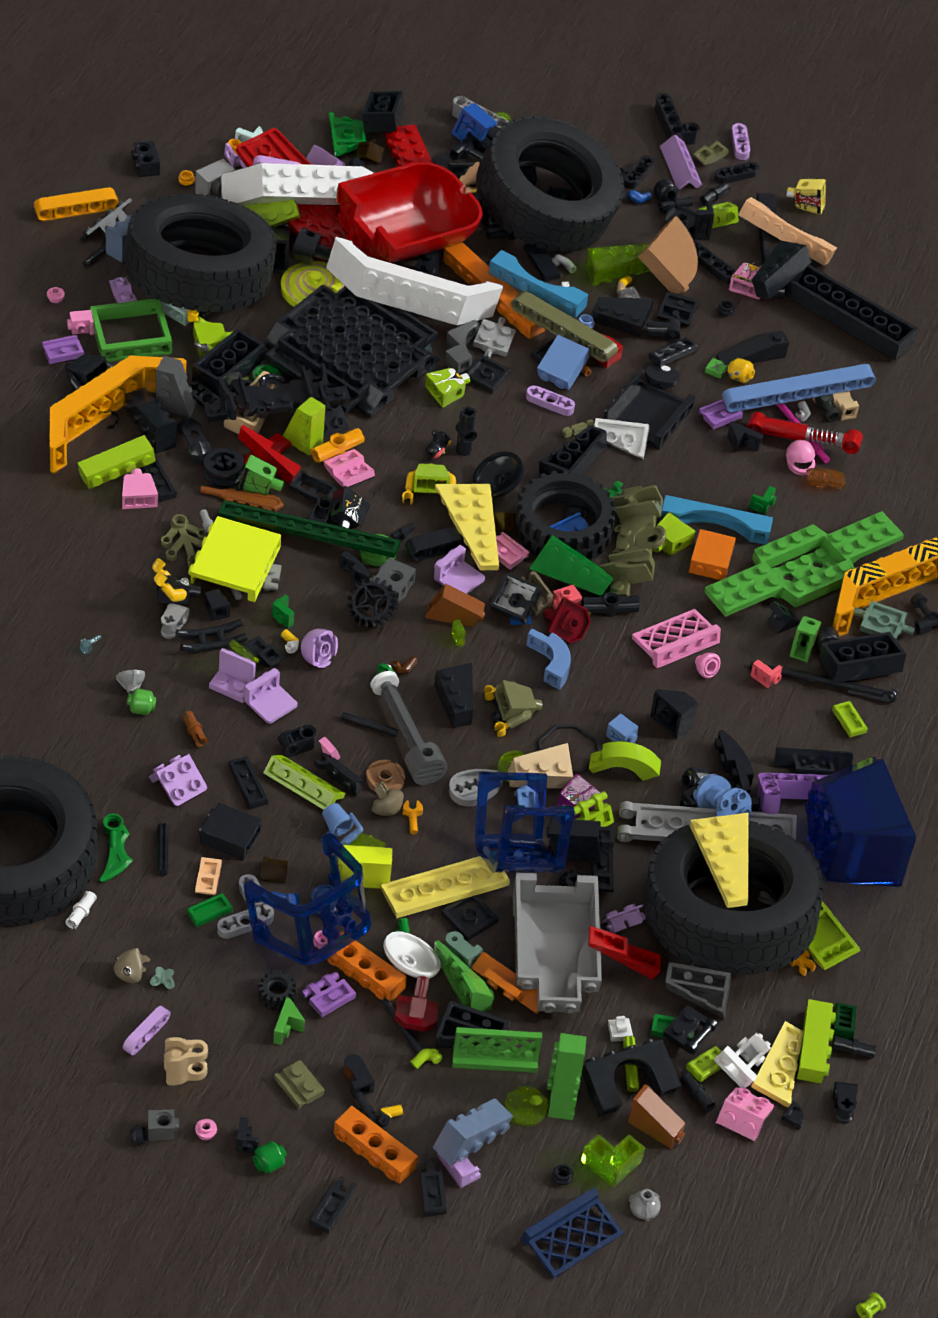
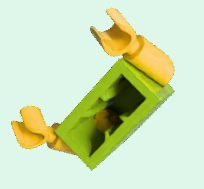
M432 463L419 464L417 469L407 475L406 491L402 494L403 504L407 498L410 499V505L413 504L412 491L437 493L435 484H456L455 476L447 471L444 465H434Z

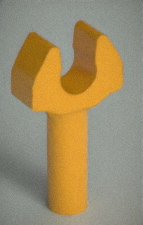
M408 800L403 805V815L409 816L410 834L418 833L417 816L423 814V806L419 801H417L415 809L409 807Z

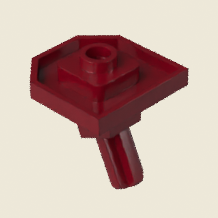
M562 597L557 610L547 608L543 612L544 617L551 620L547 632H553L569 643L583 639L591 623L588 609L565 597Z
M417 977L412 998L397 995L394 1020L403 1028L425 1032L436 1027L439 1003L427 1001L428 977Z

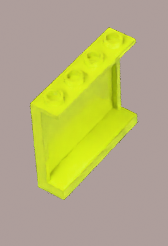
M217 516L215 522L210 524L208 536H205L203 539L201 551L198 550L196 553L195 563L191 564L188 575L191 577V584H194L196 578L246 592L248 593V600L255 602L281 547V535Z

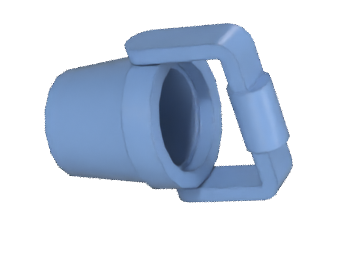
M337 803L329 805L322 812V816L329 828L327 835L339 849H342L343 845H349L363 831V827L354 814L351 812L348 815ZM355 823L357 828L338 843L335 837L347 833Z

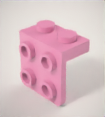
M735 1088L724 1101L716 1123L755 1141L764 1120L771 1113L774 1105L768 1099L757 1097L745 1088Z

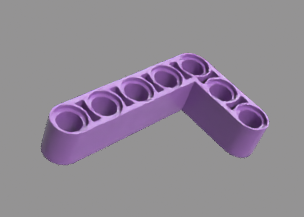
M760 773L758 774L756 795L757 798H760V807L763 812L776 814L780 809L781 798L848 801L852 795L853 779L848 776Z

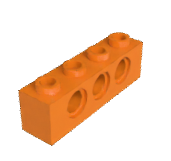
M343 931L326 946L327 961L341 969L348 977L354 978L362 987L368 988L375 993L379 999L383 1000L386 998L389 1001H393L405 989L407 976Z
M353 1106L335 1121L334 1134L336 1138L348 1144L356 1154H361L373 1167H378L390 1180H395L398 1184H401L417 1168L418 1156Z

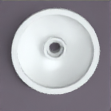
M392 932L384 940L383 945L386 956L404 974L415 978L418 976L432 978L439 972L441 963L438 955L420 938L405 932Z

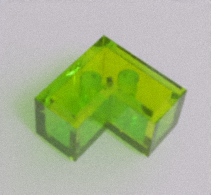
M598 1134L584 1147L581 1161L614 1188L642 1162L645 1147L630 1135L614 1147Z

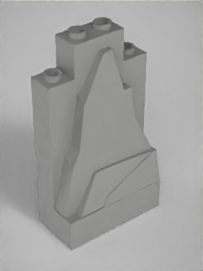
M516 873L512 894L513 916H515L516 988L523 990L537 989V1011L547 1013H579L582 1002L581 991L587 993L599 992L602 982L601 952L588 946V928L593 926L600 929L598 876L577 875L575 887L536 885L537 874Z

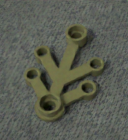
M177 514L170 521L171 529L161 538V546L164 548L171 547V549L166 551V559L168 561H175L178 551L184 545L188 556L187 566L190 568L191 564L195 563L196 557L192 544L202 548L203 539L205 536H208V532L189 524L186 516ZM187 531L197 534V538L188 535ZM179 532L180 537L172 546V539Z

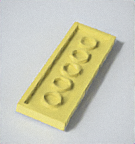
M494 852L381 884V891L395 917L400 918L509 886L510 879Z

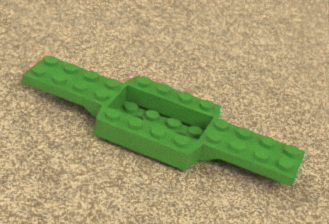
M883 511L830 534L825 533L813 524L754 549L752 560L755 566L705 587L704 593L725 617L770 597L784 599L796 608L840 589L845 572L855 569L853 564L859 558L903 540L904 534ZM816 549L815 552H812L808 555H802L804 553ZM802 555L801 558H798L794 561H788L790 559ZM788 561L785 565H782L778 568H772L776 565ZM813 563H820L823 567H814ZM789 575L793 580H785L783 577Z

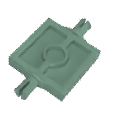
M871 601L870 606L865 611L854 607L853 615L862 617L859 631L871 635L890 632L896 640L901 632L910 635L914 633L915 628L904 625L906 612Z

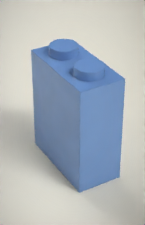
M557 335L537 367L538 376L546 382L554 383L558 388L569 390L590 357L589 349Z

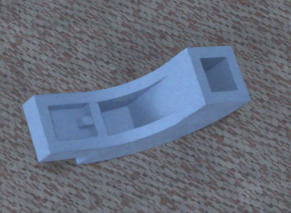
M531 629L528 633L526 646L545 655L551 662L545 669L543 682L560 690L569 675L571 662L569 648L553 632L547 637L543 633Z

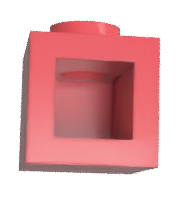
M574 585L553 592L552 607L554 610H557L562 597L581 606L582 596Z

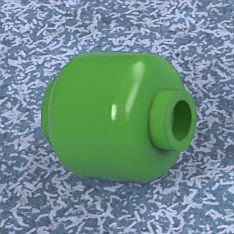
M136 688L132 694H128L126 705H130L131 713L147 716L150 712L154 711L156 697H154L152 691Z

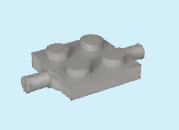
M499 317L497 323L483 319L475 337L473 346L485 351L483 356L489 359L492 354L506 357L515 336V329L504 326L506 322L504 317L503 320L502 317Z

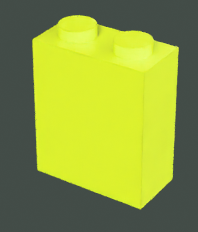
M343 845V853L338 854L337 878H341L340 886L381 889V884L390 882L392 848Z

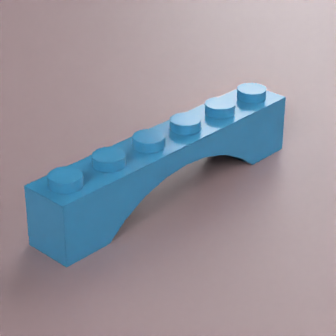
M502 250L490 261V275L522 291L533 294L574 318L587 307V293L575 287L556 286L534 278L521 267L516 257Z
M665 495L660 518L661 521L667 513H671L685 524L706 522L722 525L738 532L749 542L763 545L768 544L773 517L668 495Z

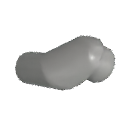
M560 254L555 255L556 257L552 259L556 266L562 263L570 273L576 271V266L570 259Z
M801 401L798 403L799 413L796 412L795 417L799 422H805L811 415V412L806 402Z

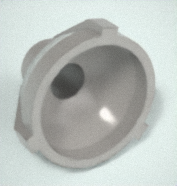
M137 669L122 671L116 675V679L127 690V693L132 694L134 689L140 688L144 681L145 671Z
M650 1189L641 1190L631 1195L629 1198L631 1212L640 1219L650 1221L660 1211V1196Z

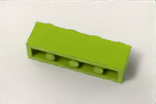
M145 435L78 462L79 474L88 489H91L127 474L133 469H139L156 462L154 449Z
M808 999L797 1079L822 1084L824 1076H828L830 1064H827L826 1061L830 1059L832 1047L828 1046V1044L832 1042L834 1030L830 1029V1027L834 1025L836 1013L832 1012V1003Z

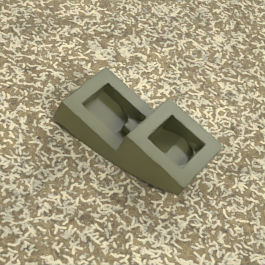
M716 141L709 147L703 146L693 154V157L703 165H708L722 159L729 153L725 146Z

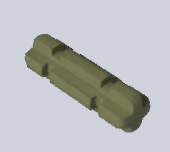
M590 419L586 420L585 423L580 422L570 427H565L562 429V435L564 438L571 437L572 434L575 436L590 425L594 426L595 422Z

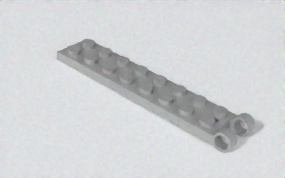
M624 801L619 805V816L624 819H631L636 816V827L620 825L617 829V839L621 842H630L632 839L662 841L675 830L678 831L679 828L690 825L691 820L717 817L716 809L641 804ZM752 812L750 818H748L749 821L758 822L759 826L761 823L771 826L772 830L776 828L784 832L785 836L788 834L796 840L797 815Z

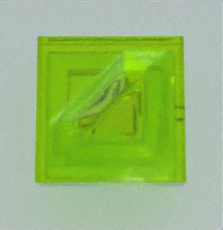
M460 619L453 620L452 636L458 647L464 646L466 630Z

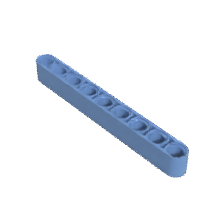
M862 364L730 388L722 393V398L729 412H737L867 388L875 384L876 378L870 365Z

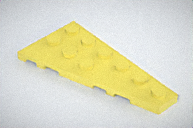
M435 484L437 494H440L443 505H446L449 511V516L459 534H462L464 543L471 550V555L479 570H499L490 484Z

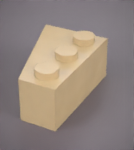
M568 743L515 757L508 768L510 787L530 785L531 788L564 789L573 778Z

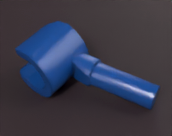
M273 891L271 894L274 897L287 899V905L299 904V895L297 893L283 894Z

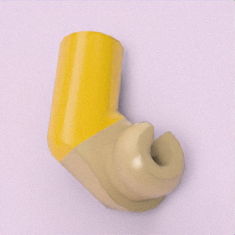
M626 276L618 281L616 292L619 296L625 297L628 295L627 292L629 290L625 287L632 283L630 276Z

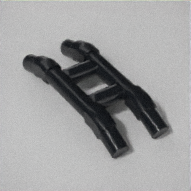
M241 619L221 626L196 630L176 629L175 631L176 637H184L185 639H195L198 637L199 643L180 644V651H187L189 653L235 647L241 642L248 640L246 633L232 638H225V633H230L243 626ZM217 635L218 641L207 643L205 636Z

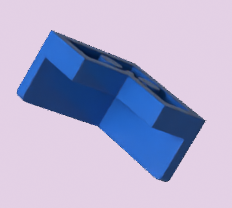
M473 103L462 109L452 134L461 142L471 133L481 141L485 139L488 130L497 125V121L477 104Z

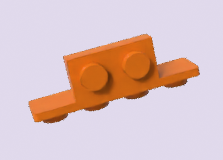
M482 952L472 966V969L487 979L486 983L495 990L497 988L503 990V995L509 1000L513 1001L516 999L538 1014L540 1011H537V989L523 990L516 988V974L485 952Z

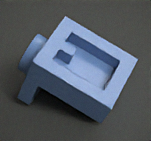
M530 785L519 786V789L514 792V797H517L518 814L539 812L537 787L531 788Z

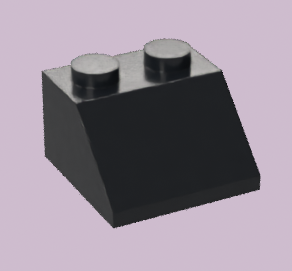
M657 689L654 693L650 716L674 738L678 739L693 729L698 703L686 692Z

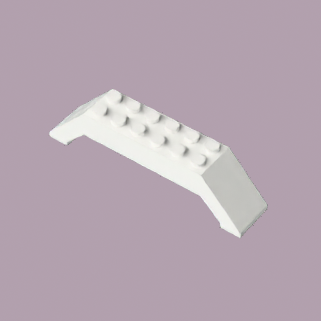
M260 163L222 174V198L228 200V202L240 204L239 206L295 200L296 204L340 205L336 201L338 183L370 175L373 172L360 166Z
M339 237L335 238L326 268L356 296L454 325L465 324L474 319L477 321L493 317L503 288L502 285L489 281L471 286L463 285L368 257L352 244L353 241Z

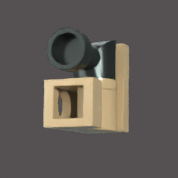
M849 391L813 397L812 399L818 408H824L827 411L825 416L829 422H834L839 418L841 421L853 419L857 416L859 405L857 401H853Z

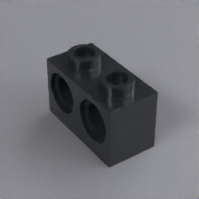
M154 141L135 142L134 150H131L132 160H135V170L139 172L140 177L160 175V160Z

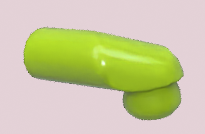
M422 1049L410 1063L418 1069L425 1061H432L434 1064H438L442 1059V1055L436 1049Z

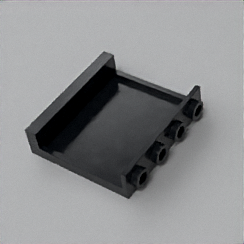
M640 371L631 378L628 386L625 385L621 394L615 396L613 403L605 408V419L649 424L646 444L660 450L692 412L696 396L689 394L684 400L642 380L643 371Z

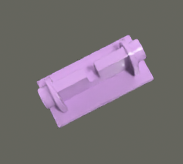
M631 904L623 908L624 911L620 913L617 910L606 914V918L601 924L607 922L606 930L611 933L626 929L624 921L627 922L629 927L641 924L645 920L644 913L639 911L643 904L639 906Z

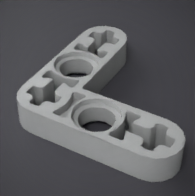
M246 874L239 879V891L249 909L222 918L217 924V933L224 939L259 929L273 922L274 910L258 880L253 875ZM259 897L262 901L254 903L251 901V898ZM262 908H263V913H264L265 915H268V917H265L264 915H261V909H262ZM242 919H249L251 923L243 925L240 921Z

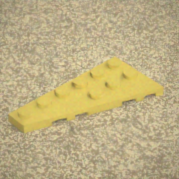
M748 813L691 820L690 828L727 908L746 906L748 903Z

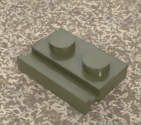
M301 1060L286 1067L281 1073L275 1074L274 1079L298 1109L302 1105L309 1104L325 1094V1089Z

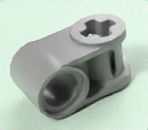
M174 603L168 604L166 611L161 617V624L163 625L161 635L164 638L172 639L176 637V629H181L188 619L189 608Z

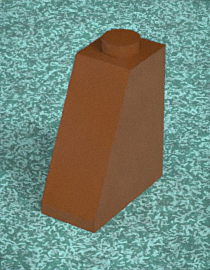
M445 584L428 603L425 618L473 627L484 618L485 612L483 610L485 603Z
M644 1085L633 1098L628 1123L672 1149L676 1143L680 1144L685 1136L683 1132L685 1122L647 1085Z

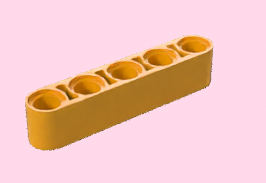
M101 188L39 198L34 202V208L38 219L47 221L109 211L111 208L114 210L119 201L113 188Z

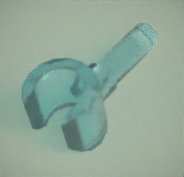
M99 634L88 641L87 639H82L79 648L82 653H90L93 649L91 645L101 639V635Z

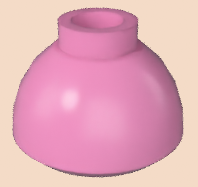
M705 653L695 659L698 673L703 678L709 679L717 674L721 661L717 654Z

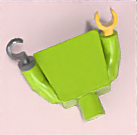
M196 309L195 311L189 310L187 312V320L189 322L194 321L193 337L200 358L234 332H225L222 323L205 321L198 316L199 313Z

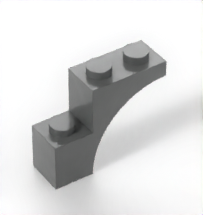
M475 319L447 332L446 345L450 349L446 351L444 364L448 368H453L459 375L465 373L472 366V356L466 346L478 333L479 323Z

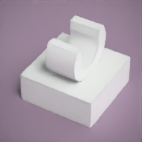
M619 1016L614 1020H608L611 1042L623 1041L625 1036H633L629 1018Z

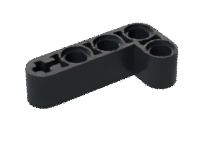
M659 93L656 97L655 112L667 140L675 134L685 145L697 143L700 126L693 122L682 123L670 95Z

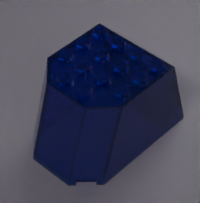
M869 757L812 782L811 789L808 791V800L805 803L808 840L814 846V855L819 859L820 870L822 874H825L827 881L901 887L917 837L884 759Z

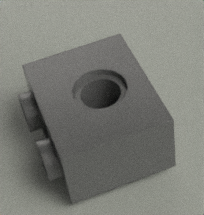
M389 558L385 564H381L378 574L372 578L374 582L377 577L380 578L381 582L386 580L387 586L390 584L393 586L391 591H396L397 595L394 597L398 599V602L394 604L398 606L415 582L416 569ZM371 589L373 595L385 594L382 590Z

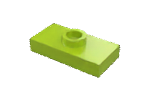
M850 701L833 705L832 711L849 738L867 733L868 728Z
M714 1046L687 1063L685 1068L701 1082L722 1069L713 1060L722 1051L717 1046Z

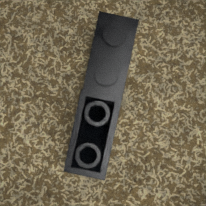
M719 730L718 737L714 740L715 749L719 751V764L723 765L724 773L730 772L731 779L735 781L734 788L743 789L750 796V786L754 777L751 763L738 743L724 730Z

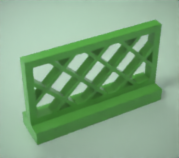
M457 1027L453 1045L452 1068L537 1073L542 1033ZM484 1037H491V1039L486 1040ZM510 1038L513 1040L508 1042L505 1039ZM526 1040H535V1041L529 1043V1042H527ZM478 1041L480 1044H478V1045H476V1046H475L474 1044H472V1043ZM500 1043L501 1045L496 1047L493 1044ZM518 1044L522 1045V1047L516 1048L515 1046Z

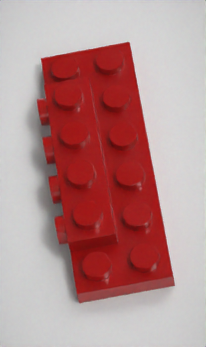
M415 124L400 126L397 128V131L392 133L384 131L387 147L391 149V156L396 161V167L415 162L433 163Z

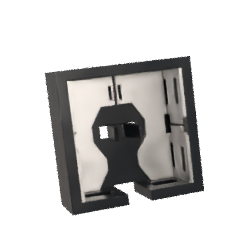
M506 573L490 603L492 611L526 624L532 612V604L536 605L542 593L541 588Z

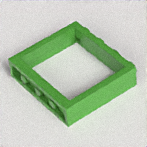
M160 299L90 306L100 356H105L108 362L124 360L129 356L152 357L172 354V339ZM157 314L163 337L112 344L105 343L100 325L101 320Z

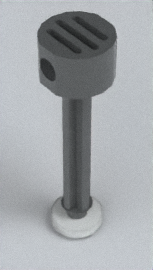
M393 671L381 672L372 679L370 686L376 695L384 697L410 749L404 759L405 765L416 784L427 785L435 783L445 775L448 769L447 762L435 743L423 742L397 691L399 684L397 674Z

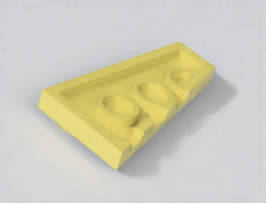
M785 1021L757 1074L758 1077L754 1080L751 1087L788 1108L792 1100L791 1094L794 1089V1078L804 1031Z

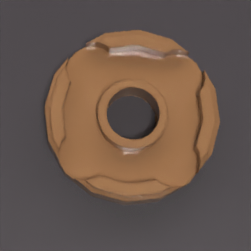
M378 760L369 766L365 779L369 788L374 792L375 785L381 781L384 782L389 790H400L405 782V772L398 763H391V760ZM381 775H388L390 778L383 779Z

